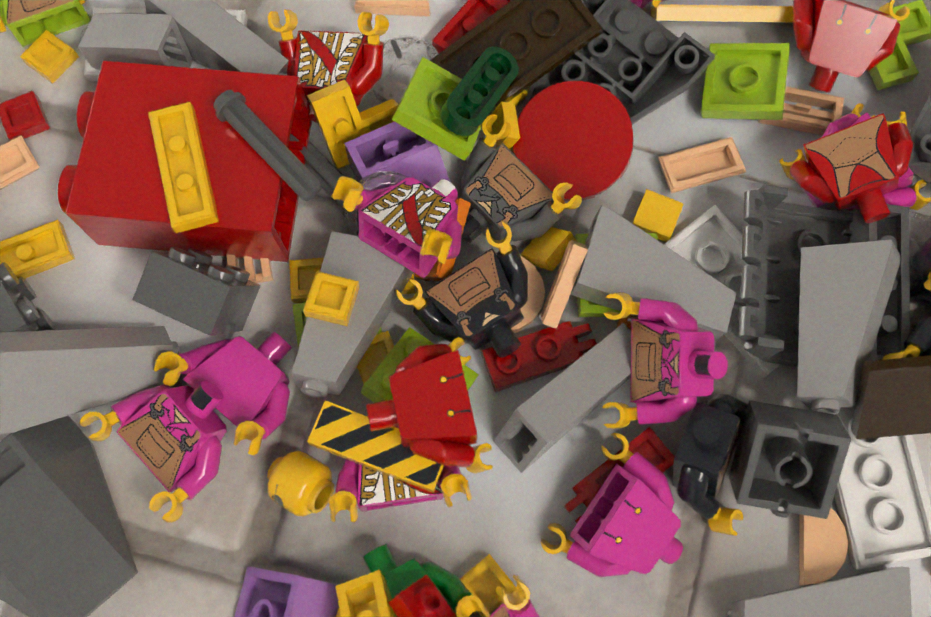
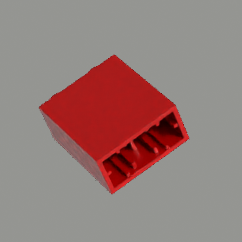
M102 61L95 92L85 91L78 102L77 126L83 138L78 164L67 165L59 178L58 200L62 211L98 245L170 251L171 247L180 248L188 251L189 248H194L213 256L227 257L226 254L235 255L236 258L248 256L257 260L267 258L270 261L288 262L299 196L227 121L222 122L216 117V110L213 105L217 97L227 90L242 93L248 108L305 165L306 159L299 150H303L304 147L307 149L312 120L309 119L310 107L299 77ZM191 102L195 109L219 222L176 233L171 227L148 112ZM292 133L298 141H290V134Z

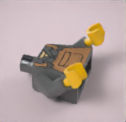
M495 114L487 116L483 121L482 130L486 136L478 140L469 156L460 184L462 199L471 203L462 237L469 243L486 231L487 227L490 231V236L494 240L504 239L507 231L501 221L506 222L510 226L512 241L539 238L563 217L562 211L564 209L573 210L582 203V197L579 195H575L568 203H565L564 195L566 191L572 188V184L560 183L552 192L504 144L497 148L495 143L497 140L505 139L510 135L511 126L510 123H504L501 131L495 134L492 130L493 123L498 117Z

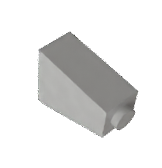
M94 14L89 26L82 31L78 46L90 66L97 70L101 69L102 61L189 68L193 62L174 17L167 14Z

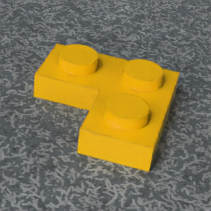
M345 79L307 95L332 161L337 169L349 164L345 143L394 122L392 117L398 107L397 102L392 98L359 113L350 86Z

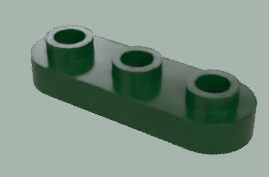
M496 46L487 48L481 54L440 109L441 120L451 132L460 136H470L477 131L518 75L519 66L514 56L507 50Z

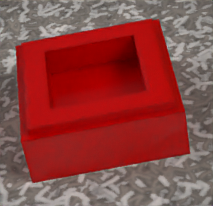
M34 91L0 103V119L10 140L20 135L26 139L51 129L40 100Z

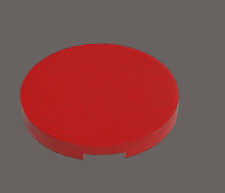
M566 81L549 86L536 94L526 104L518 117L520 139L513 145L514 155L552 192L560 183L572 184V188L566 191L564 195V201L569 202L575 195L581 196L582 201L595 198L596 195L610 188L623 176L632 158L634 134L628 112L615 95L597 84L585 81Z

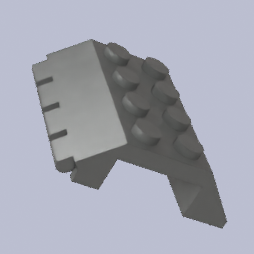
M764 184L759 189L744 192L743 220L749 225L743 227L742 260L748 265L741 267L740 300L746 306L739 307L738 337L744 340V349L763 362L798 367L800 261L802 247L891 239L900 254V265L869 361L882 360L887 354L905 351L904 343L910 336L909 207L887 204L891 213L889 216L876 222L865 223L860 209L854 213L782 202L788 196V188Z

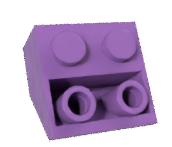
M396 122L387 124L345 143L349 165L357 181L366 190L372 191L393 186L405 178H415L431 188L441 179L450 182L438 146Z

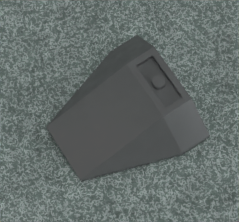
M581 0L602 26V34L532 84L522 108L524 109L526 104L536 94L549 86L566 81H585L597 84L615 95L627 110L631 123L634 124L688 90L715 59L716 55L685 32L680 37H677L630 0Z
M68 415L10 433L0 441V600L28 617H88L131 580L138 571L94 445Z

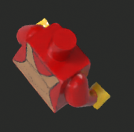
M899 112L900 119L892 122L887 121L884 113L851 125L803 144L805 156L801 149L795 150L797 159L792 162H785L781 158L779 162L789 179L795 180L803 190L821 202H834L839 210L858 204L865 223L879 221L891 214L883 195L896 190L899 178L908 171L913 141L907 128L906 112Z

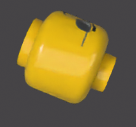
M299 450L290 452L284 457L277 458L269 467L267 473L269 497L272 501L296 516L304 517L322 511L334 493L335 485L332 482L330 468L306 452Z

